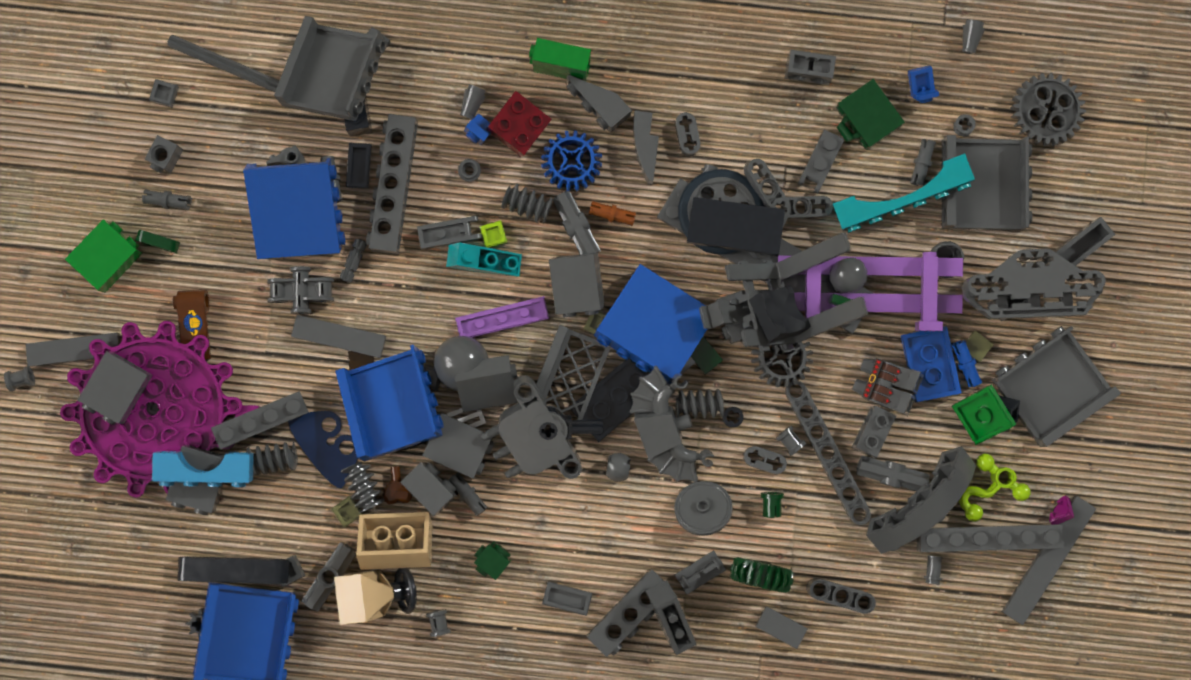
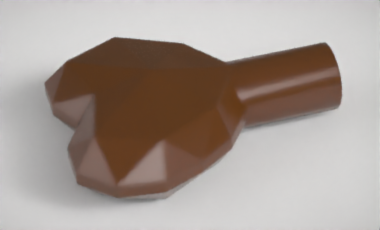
M400 466L390 467L392 480L383 491L384 502L388 505L395 504L398 501L409 503L413 495L400 483L402 481Z

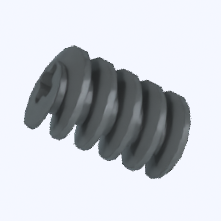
M518 183L513 188H510L509 185L501 208L505 209L509 205V211L512 213L518 208L519 216L526 212L527 219H531L535 215V222L538 223L543 218L544 224L552 206V197L544 202V194L535 198V190L530 195H527V187H524L520 192L518 191Z
M707 389L705 396H703L702 391L697 390L696 396H694L692 390H688L685 397L684 392L679 390L676 397V417H679L680 413L686 415L692 412L694 419H697L699 412H701L703 418H706L708 412H710L712 417L715 418L717 412H720L723 418L724 403L721 391L716 389L713 396L711 390Z
M294 441L292 448H289L287 442H284L283 449H280L276 443L274 444L273 451L270 450L269 445H265L264 452L261 451L259 446H256L255 453L253 454V475H259L260 471L263 474H268L269 470L272 473H277L279 468L282 472H286L288 466L291 471L296 470L298 456ZM247 447L246 453H252L250 447Z
M362 462L341 470L342 474L349 473L344 481L352 482L348 490L356 491L351 498L360 500L355 504V508H363L359 514L379 506L385 501L384 498H376L381 490H373L377 481H369L374 473H366L370 464H362Z

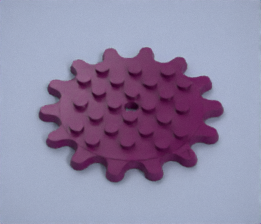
M171 321L161 322L157 333L149 338L141 334L137 324L133 322L125 323L121 329L122 342L118 346L111 347L101 339L93 340L89 345V351L94 356V366L90 370L74 368L67 374L68 382L76 386L81 395L106 351H110L153 375L125 423L112 425L103 420L104 415L97 411L94 414L82 408L83 403L79 401L65 404L60 409L62 419L77 422L81 427L80 436L70 444V452L75 456H81L86 453L96 455L98 466L94 471V479L98 483H106L114 475L121 474L128 481V494L134 498L142 496L147 484L152 481L153 452L181 451V447L186 444L208 451L219 447L211 427L223 423L227 415L239 413L243 406L239 398L228 397L222 392V383L233 374L232 366L227 362L217 365H210L206 362L204 355L209 347V340L204 335L195 336L188 344L179 343L175 336V324ZM151 402L156 403L159 409L154 416L147 412V405ZM235 443L222 449H231ZM163 486L165 493H168L170 486Z

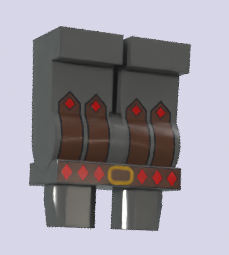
M876 358V361L864 359L860 370L870 374L867 382L856 379L852 390L860 394L867 401L908 417L915 400V396L910 393L917 395L924 375L920 371L901 367ZM893 387H896V388H899V389H902V390H905V391H900V390H897V389H895V388H893Z

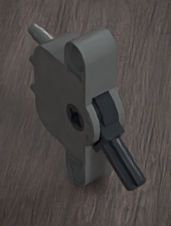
M524 375L518 377L514 382V395L519 403L501 413L499 424L481 435L482 439L486 441L499 434L502 437L506 446L493 453V457L495 460H498L512 453L518 463L505 472V476L508 479L523 471L527 474H538L555 464L564 477L568 479L577 478L582 472L580 457L569 440L571 439V434L603 433V421L572 420L571 415H564L560 409L554 406H547L546 400L531 377ZM522 385H527L531 388L526 393L518 390ZM546 425H551L550 430H545ZM568 462L576 463L574 468L565 467Z

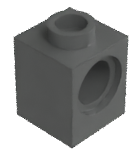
M157 135L145 160L151 164V169L161 174L163 171L171 174L183 149L177 144ZM167 152V158L164 161H159L160 154Z

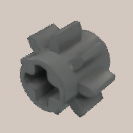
M204 608L199 609V615L191 612V621L185 623V625L190 626L191 631L189 634L198 633V638L201 625L197 621L200 619L202 621Z

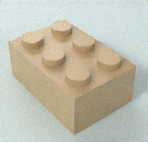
M430 512L359 515L356 556L360 570L431 567L433 526Z

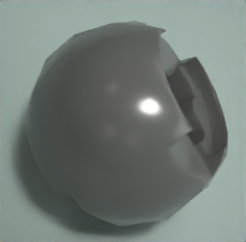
M622 453L609 455L606 476L616 482L628 479L631 459Z

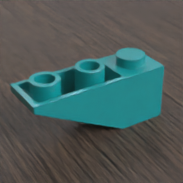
M459 242L449 244L446 267L519 277L522 254Z

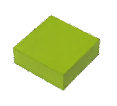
M501 220L480 226L485 247L493 248L508 243Z

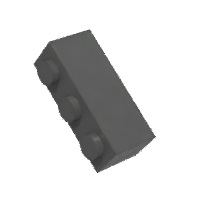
M666 580L646 590L663 633L675 655L696 646V641L679 600L668 581Z

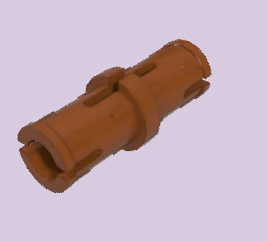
M592 201L588 215L608 219V222L611 223L616 221L633 226L636 212L616 208L617 205L614 204L609 206Z

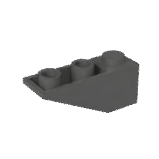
M571 75L566 77L568 91L574 97L576 95L579 96L583 101L581 102L583 108L588 113H594L597 117L596 122L603 130L608 129L611 133L631 116L632 110L617 93Z

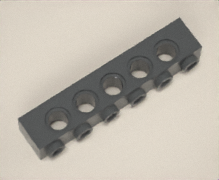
M389 114L388 120H384L383 134H386L385 142L380 144L379 155L382 156L381 165H377L376 178H379L378 187H374L373 200H376L375 209L370 211L369 220L372 223L371 232L368 231L366 245H369V249L372 252L399 255L418 128L416 117ZM395 136H403L404 140L401 144L395 145L392 143ZM398 157L401 159L398 166H389L392 158ZM389 180H397V186L394 189L386 188V183ZM386 202H393L394 208L391 211H383V205ZM383 224H389L391 226V229L387 234H381L379 232V229Z

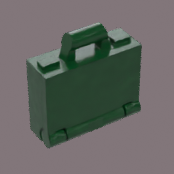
M874 79L844 98L836 106V110L843 116V120L836 127L846 142L859 139L866 150H869L898 130L905 123ZM845 123H848V125L850 126V128H851V129L853 130V132L855 133L854 135H852V133H851L850 130L847 128V126L845 125Z

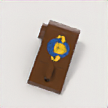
M178 291L177 295L173 296V307L177 309L181 344H188L197 335H204L209 340L207 313L210 304L208 291ZM210 342L204 355L205 359H211Z

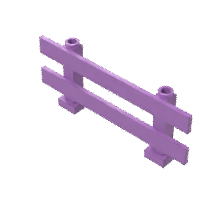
M923 252L922 257H851L859 259L864 263L868 271L867 275L921 276V294L821 293V275H830L833 265L839 260L850 258L848 256H837L799 273L806 275L805 293L794 292L796 305L799 311H805L806 319L821 313V311L836 307L829 304V298L831 294H837L849 299L864 297L867 312L921 313V321L915 322V331H943V321H937V313H962L963 295H937L938 276L963 277V258H938L937 252ZM778 256V262L790 256Z

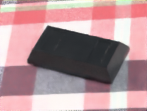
M349 143L346 188L369 189L372 144Z

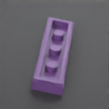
M543 296L455 319L459 336L474 338L550 318Z

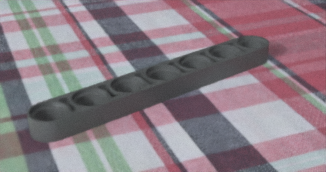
M798 381L796 385L801 387L802 394L800 397L794 398L789 392L790 387L794 385L793 382H790L789 387L785 388V395L852 523L857 525L866 524L871 518L870 509L804 383ZM803 405H808L812 408L813 413L811 417H802L800 409ZM815 425L823 429V435L819 439H815L811 435V429ZM825 446H830L834 451L831 459H825L821 454ZM837 466L844 470V477L840 480H836L832 476V471ZM847 487H851L855 491V497L849 501L843 497V491ZM857 508L864 509L866 517L862 521H857L853 516Z

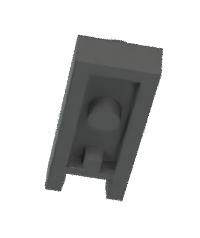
M824 129L798 181V185L802 186L806 178L817 184L814 188V193L818 194L845 139Z
M478 216L417 226L421 250L482 239L481 234L472 235L470 223L479 221Z

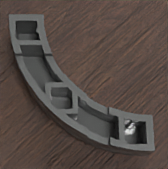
M961 446L942 452L938 464L932 473L934 478L929 484L922 485L908 499L906 506L900 510L894 508L887 513L870 519L866 536L881 554L898 550L901 546L927 532L937 523L942 522L948 512L960 500L973 479L976 464Z

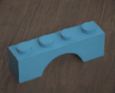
M182 451L153 452L152 481H159L160 486H173L174 482H184L183 486H198V482H208L210 487H220L223 482L232 483V487H246V483L253 481L254 453H226L222 462L215 469L204 471L192 467L186 461Z

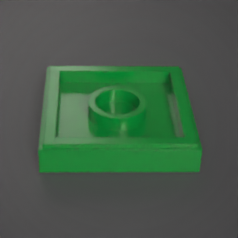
M992 384L952 405L975 445L1016 425Z

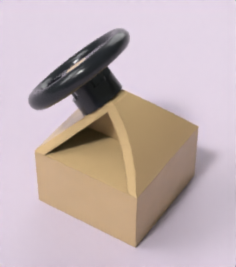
M399 568L396 571L394 583H389L380 569L334 577L340 625L368 622L386 615L391 603L396 601L402 612L406 614L412 613L415 609L417 602L416 584L412 573L407 568Z

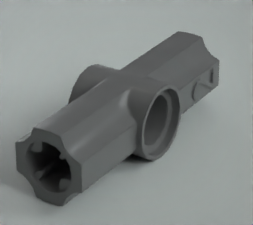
M570 191L563 192L553 198L552 201L563 220L562 224L569 238L573 239L579 254L601 252L590 231L591 227L583 212H580Z
M861 456L858 461L856 475L880 481L884 485L895 488L903 487L917 492L922 485L929 483V474L905 468V465L899 463L884 462L867 456Z
M340 542L325 566L319 571L317 578L301 601L310 609L319 612L335 588V580L333 583L327 582L324 577L325 572L330 570L335 574V577L342 576L355 558L357 551L348 544Z

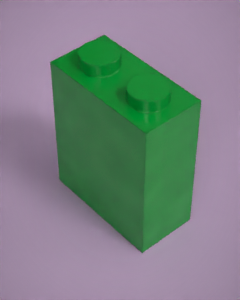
M537 38L536 44H531L529 52L530 64L533 65V72L564 79L571 75L587 81L591 63V49Z
M104 219L65 260L98 291L106 293L143 253L138 249L140 244L131 236L126 238L121 233L123 229L116 222L112 221L110 223Z

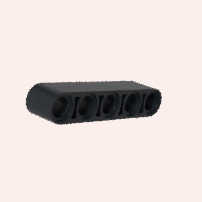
M183 556L178 557L177 581L288 584L289 559Z

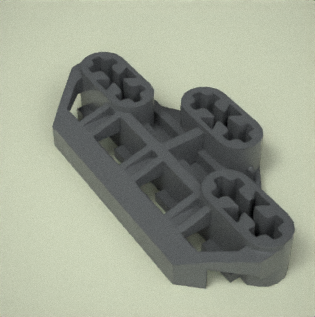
M1024 249L1011 254L1006 261L991 273L974 275L966 279L962 284L963 299L989 320L1084 316L1094 306L1092 304L1103 292L1106 279L1100 271H1083L1051 249ZM1042 257L1043 260L1047 261V264L1044 262H1027L1023 265L1017 263L1018 258L1020 261H1027L1029 259L1037 260ZM1090 279V281H1094V285L1092 283L1074 284L1072 286H1070L1069 284H1065V280H1067V282H1081ZM997 282L999 285H1002V288L982 287L976 290V288H972L971 284L992 285ZM1072 294H1076V297L1091 296L1087 302L1077 301V306H1073ZM1040 295H1043V298H1059V302H1045L1044 307H1041ZM1007 297H1011V299H1026L1027 303L1011 304V308H1008ZM975 298H978V301L994 300V304H990L987 307L988 309H984L975 301Z

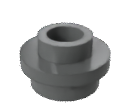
M466 159L460 163L458 173L462 180L473 182L479 178L481 168L475 160ZM469 167L474 169L471 175L465 173Z

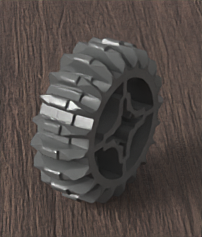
M802 342L794 344V349L784 350L782 345H772L773 356L767 361L764 360V352H760V349L752 350L751 354L758 355V358L752 359L751 363H759V366L754 368V372L762 370L763 373L759 378L762 380L767 375L769 378L766 384L770 385L775 380L776 388L780 387L781 381H783L785 388L789 387V380L794 385L798 384L796 376L804 380L805 375L802 371L809 373L811 370L805 366V364L813 363L812 359H807V356L812 355L813 351H806L805 349L811 345L810 342L804 344ZM778 351L781 354L792 352L785 358V363L783 360L772 362L779 356ZM799 353L800 362L797 369L793 371L791 358ZM779 365L787 375H777L769 367Z

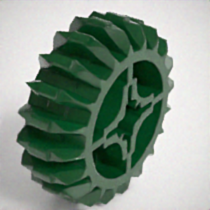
M737 557L734 558L730 569L732 580L743 584L783 593L790 592V588L793 585L794 573L792 570L784 567Z

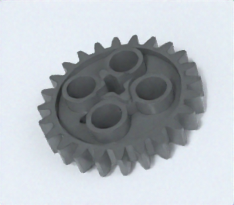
M1041 73L1038 79L1032 76L1029 82L1025 81L1022 83L1023 88L1019 87L1016 90L1018 95L1012 98L1017 104L1010 107L1011 110L1016 111L1011 118L1018 119L1014 127H1022L1019 134L1021 135L1026 132L1029 140L1032 137L1035 138V145L1042 140L1044 147L1049 145L1050 141L1053 146H1056L1059 141L1063 144L1067 141V137L1070 139L1074 137V132L1081 129L1078 124L1085 121L1080 115L1086 113V110L1080 108L1086 102L1078 99L1083 93L1074 92L1077 85L1070 87V79L1063 82L1061 74L1054 79L1053 73L1048 74L1046 78ZM1037 91L1044 94L1045 100H1041L1037 96ZM1052 91L1055 92V96H1054V99H1053V100L1051 99V98H1052V94H1053ZM1063 99L1066 102V107H1062L1058 100ZM1030 112L1036 113L1038 121H1034L1030 117ZM1052 119L1059 123V128H1055L1052 125ZM1043 120L1045 121L1044 128L1041 127Z

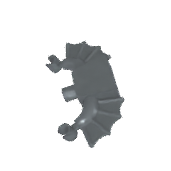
M654 366L650 374L639 378L638 388L631 393L633 405L630 413H635L634 421L648 456L647 461L657 467L659 474L670 475L677 482L686 479L697 482L696 460H701L704 466L710 467L713 465V462L708 459L705 460V458L708 456L714 457V455L708 449L696 453V451L684 447L681 430L692 427L690 416L686 414L676 417L673 407L669 406L668 401L670 396L675 393L676 388L684 389L688 385V380L683 381L682 384H677V380L682 376V374L677 373L673 376V383L667 384L659 368Z

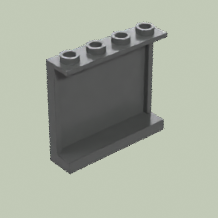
M305 16L276 88L275 98L284 107L356 121L358 115L363 110V101L366 93L370 91L372 77L378 70V61L381 53L385 51L386 41L378 29L375 30L374 35L318 25L313 17Z
M946 135L942 139V163L951 158L966 154L975 180L970 183V188L960 192L956 188L948 192L949 196L942 198V229L1023 231L1028 228L1029 224L1032 223L1033 217L1032 211H1029V202L1032 200V189L1029 188V180L1032 177V167L1029 166L1032 145L1029 144V137H1024L1022 140L956 138V135Z
M1060 326L1050 333L1052 335L1047 341L1042 339L1032 346L1033 351L1029 354L1024 352L1014 359L1015 364L1010 367L1005 365L995 372L997 376L992 379L1004 397L1020 401L1018 418L1039 447H1048L1121 394L1116 386H1109L1070 332L1074 329L1072 326L1066 328Z

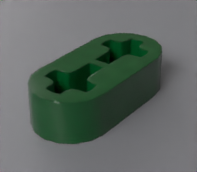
M140 229L135 241L175 254H177L180 246L178 241Z

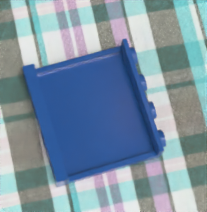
M327 158L326 162L263 167H257V164L254 163L245 166L243 173L257 259L340 253L342 245H345V233L340 231L339 223L343 222L341 209H337V201L340 200L338 187L334 186L337 172L336 166L331 164V158Z
M639 264L597 328L594 336L601 345L612 347L620 357L626 360L628 358L631 359L644 372H651L653 367L657 366L665 381L671 384L673 383V376L681 372L707 331L703 327L699 311L701 306L706 305L642 264Z
M413 344L410 345L411 350L350 371L345 368L335 371L356 456L362 461H368L443 436L441 428H444L441 416L437 415L435 409L438 406L435 394L431 393L429 386L432 384L429 372L425 371L424 368L426 358L424 352Z
M209 582L192 676L193 680H286L287 669H284L285 659L289 660L291 645H288L289 636H293L295 628L292 616L293 613H297L299 599H296L294 592Z

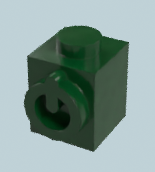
M495 541L488 544L487 547L482 545L474 555L477 558L474 562L477 565L475 569L484 577L489 575L494 580L500 576L511 562L509 559L511 554Z

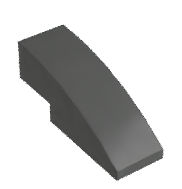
M634 111L633 137L637 160L647 184L653 185L659 136L650 135L653 113Z

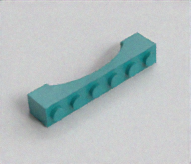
M966 154L944 161L942 163L943 169L935 178L922 188L906 196L880 202L856 200L855 196H851L833 203L842 230H848V233L861 229L860 225L869 222L872 225L882 221V216L891 213L893 217L904 213V208L911 205L914 208H918L927 204V199L935 197L936 200L947 197L949 196L948 192L956 188L958 192L970 188V183L974 182L975 178Z

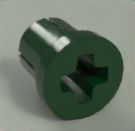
M761 492L763 516L770 518L781 517L784 493Z

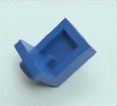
M930 65L908 70L912 98L920 103H926L939 96V91L935 89L933 70Z
M477 114L464 129V132L467 133L466 137L476 144L478 142L482 145L490 135L485 130L490 122L480 114Z

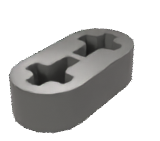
M683 112L677 116L675 122L679 147L684 155L694 156L700 149L697 123L691 113ZM683 118H686L687 122L691 121L688 127L689 132L685 131L684 125H680ZM689 136L691 143H696L692 151L688 147H684Z
M757 446L747 448L743 454L744 462L748 466L771 474H780L787 467L784 456ZM756 450L757 455L764 458L763 462L755 460L754 463H751V458L748 457V454ZM777 457L782 466L773 470V465L766 463L767 459L775 460Z

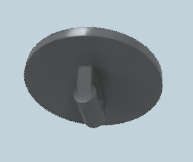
M699 481L682 489L676 498L674 510L676 519L683 529L695 535L706 536L719 532L728 524L732 516L733 507L730 495L723 487L713 482Z

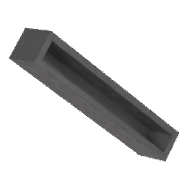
M1099 217L1091 221L1054 250V252L1076 266L1116 234L1103 218ZM1007 297L1008 308H1011V304L1027 303L1026 299H1011V297ZM994 300L989 301L987 305L994 304Z
M1063 525L931 528L916 538L917 552L1064 548Z

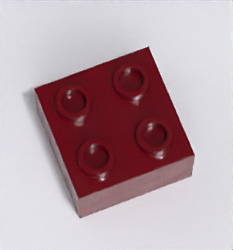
M515 91L485 130L518 156L523 157L552 119Z

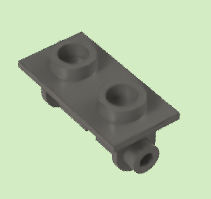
M713 550L676 573L675 576L685 593L689 594L726 571Z

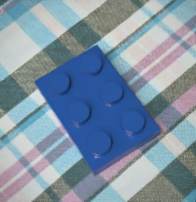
M947 326L943 327V331H919L901 335L907 368L920 371L924 375L917 395L913 394L915 396V403L962 393Z

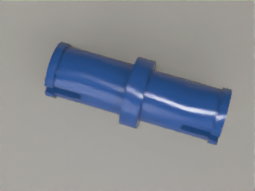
M961 340L953 343L951 346L959 361L957 364L958 368L963 371L968 387H975L981 384L982 380L975 367L976 360L971 357L966 340H962V343Z

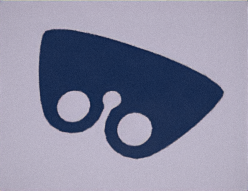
M315 411L289 420L288 424L293 436L310 461L331 484L341 489L346 483L344 479L349 475V473L342 474L341 470L356 464L358 458L355 448L349 455H344L339 450L342 441L348 440L353 443L352 436L350 435L338 437L331 446L327 444V439L335 437L341 430L342 425L339 416L331 411ZM327 417H331L336 421V428L331 432H327L322 428V421Z

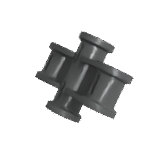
M290 267V271L293 272V278L267 279V283L270 284V298L267 299V302L293 303L291 314H310L309 302H334V297H332L334 278H309L311 267Z

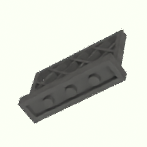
M559 325L536 383L546 402L554 399L557 408L560 409L556 398L569 393L574 405L561 410L562 413L575 408L579 415L577 420H583L611 347H605L594 338ZM571 335L581 339L584 346L572 353L568 346ZM584 340L592 344L586 346ZM595 345L605 348L602 357L593 361L588 348ZM566 348H567L569 354L563 356V355H564V352H565V350H566ZM585 350L590 362L578 367L573 355ZM571 357L576 369L563 374L559 366L561 360ZM600 361L598 368L596 369L594 363ZM592 365L595 376L593 379L584 382L579 370ZM557 370H559L561 375L555 377ZM577 371L582 384L569 389L565 376ZM562 378L567 390L554 395L551 388L552 383ZM591 383L590 389L588 391L586 385ZM584 386L587 393L586 399L576 404L571 391ZM549 391H550L552 397L546 399L547 396H548V393H549ZM583 404L581 412H579L577 406Z

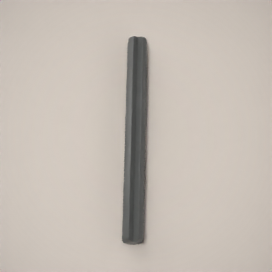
M171 35L167 42L170 48L275 92L280 81L175 35Z

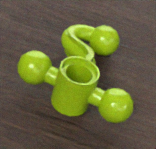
M984 453L978 456L976 464L979 470L991 473L992 484L988 489L976 486L967 487L959 503L965 511L966 518L971 522H977L982 519L983 510L978 504H970L968 502L969 496L989 498L994 496L1000 488H1010L1016 500L1026 501L1031 495V490L1028 485L1016 482L1017 476L1012 469L996 466L994 458L990 454ZM1005 471L1008 474V480L1002 484L999 481V475Z

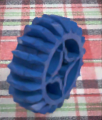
M576 130L571 137H569L568 131H565V138H562L559 133L556 134L557 142L550 139L549 144L552 148L545 146L544 151L548 154L541 156L543 161H547L541 165L542 169H549L544 173L545 177L553 176L550 179V184L552 185L559 181L557 185L559 190L565 184L566 192L570 191V186H575V191L578 192L579 184H582L584 189L588 188L586 180L593 184L595 179L592 175H600V172L595 169L602 167V163L596 161L602 158L601 153H595L599 150V146L594 145L591 147L594 139L590 138L585 141L586 133H583L578 138V131ZM577 145L580 146V148L578 147L574 151H569L564 146ZM586 151L591 159L588 170L580 162ZM556 152L563 160L558 171H556L553 165V158ZM571 157L572 159V157H575L576 164L567 165V158ZM571 171L579 175L581 174V176L576 178H567L563 175Z

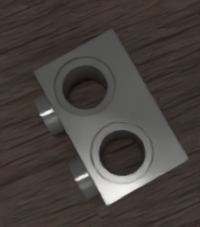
M791 50L787 57L784 79L829 85L834 76L836 56Z
M871 406L851 448L871 458H877L896 415L878 406Z

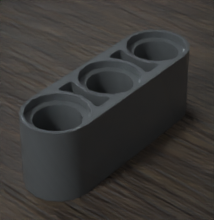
M813 578L807 584V593L812 598L864 614L871 613L876 606L875 598L862 590L821 578ZM817 583H822L824 586V591L820 595H815L813 592V587ZM844 589L846 598L838 602L836 600V593ZM862 596L868 598V605L865 608H860L858 605V600Z

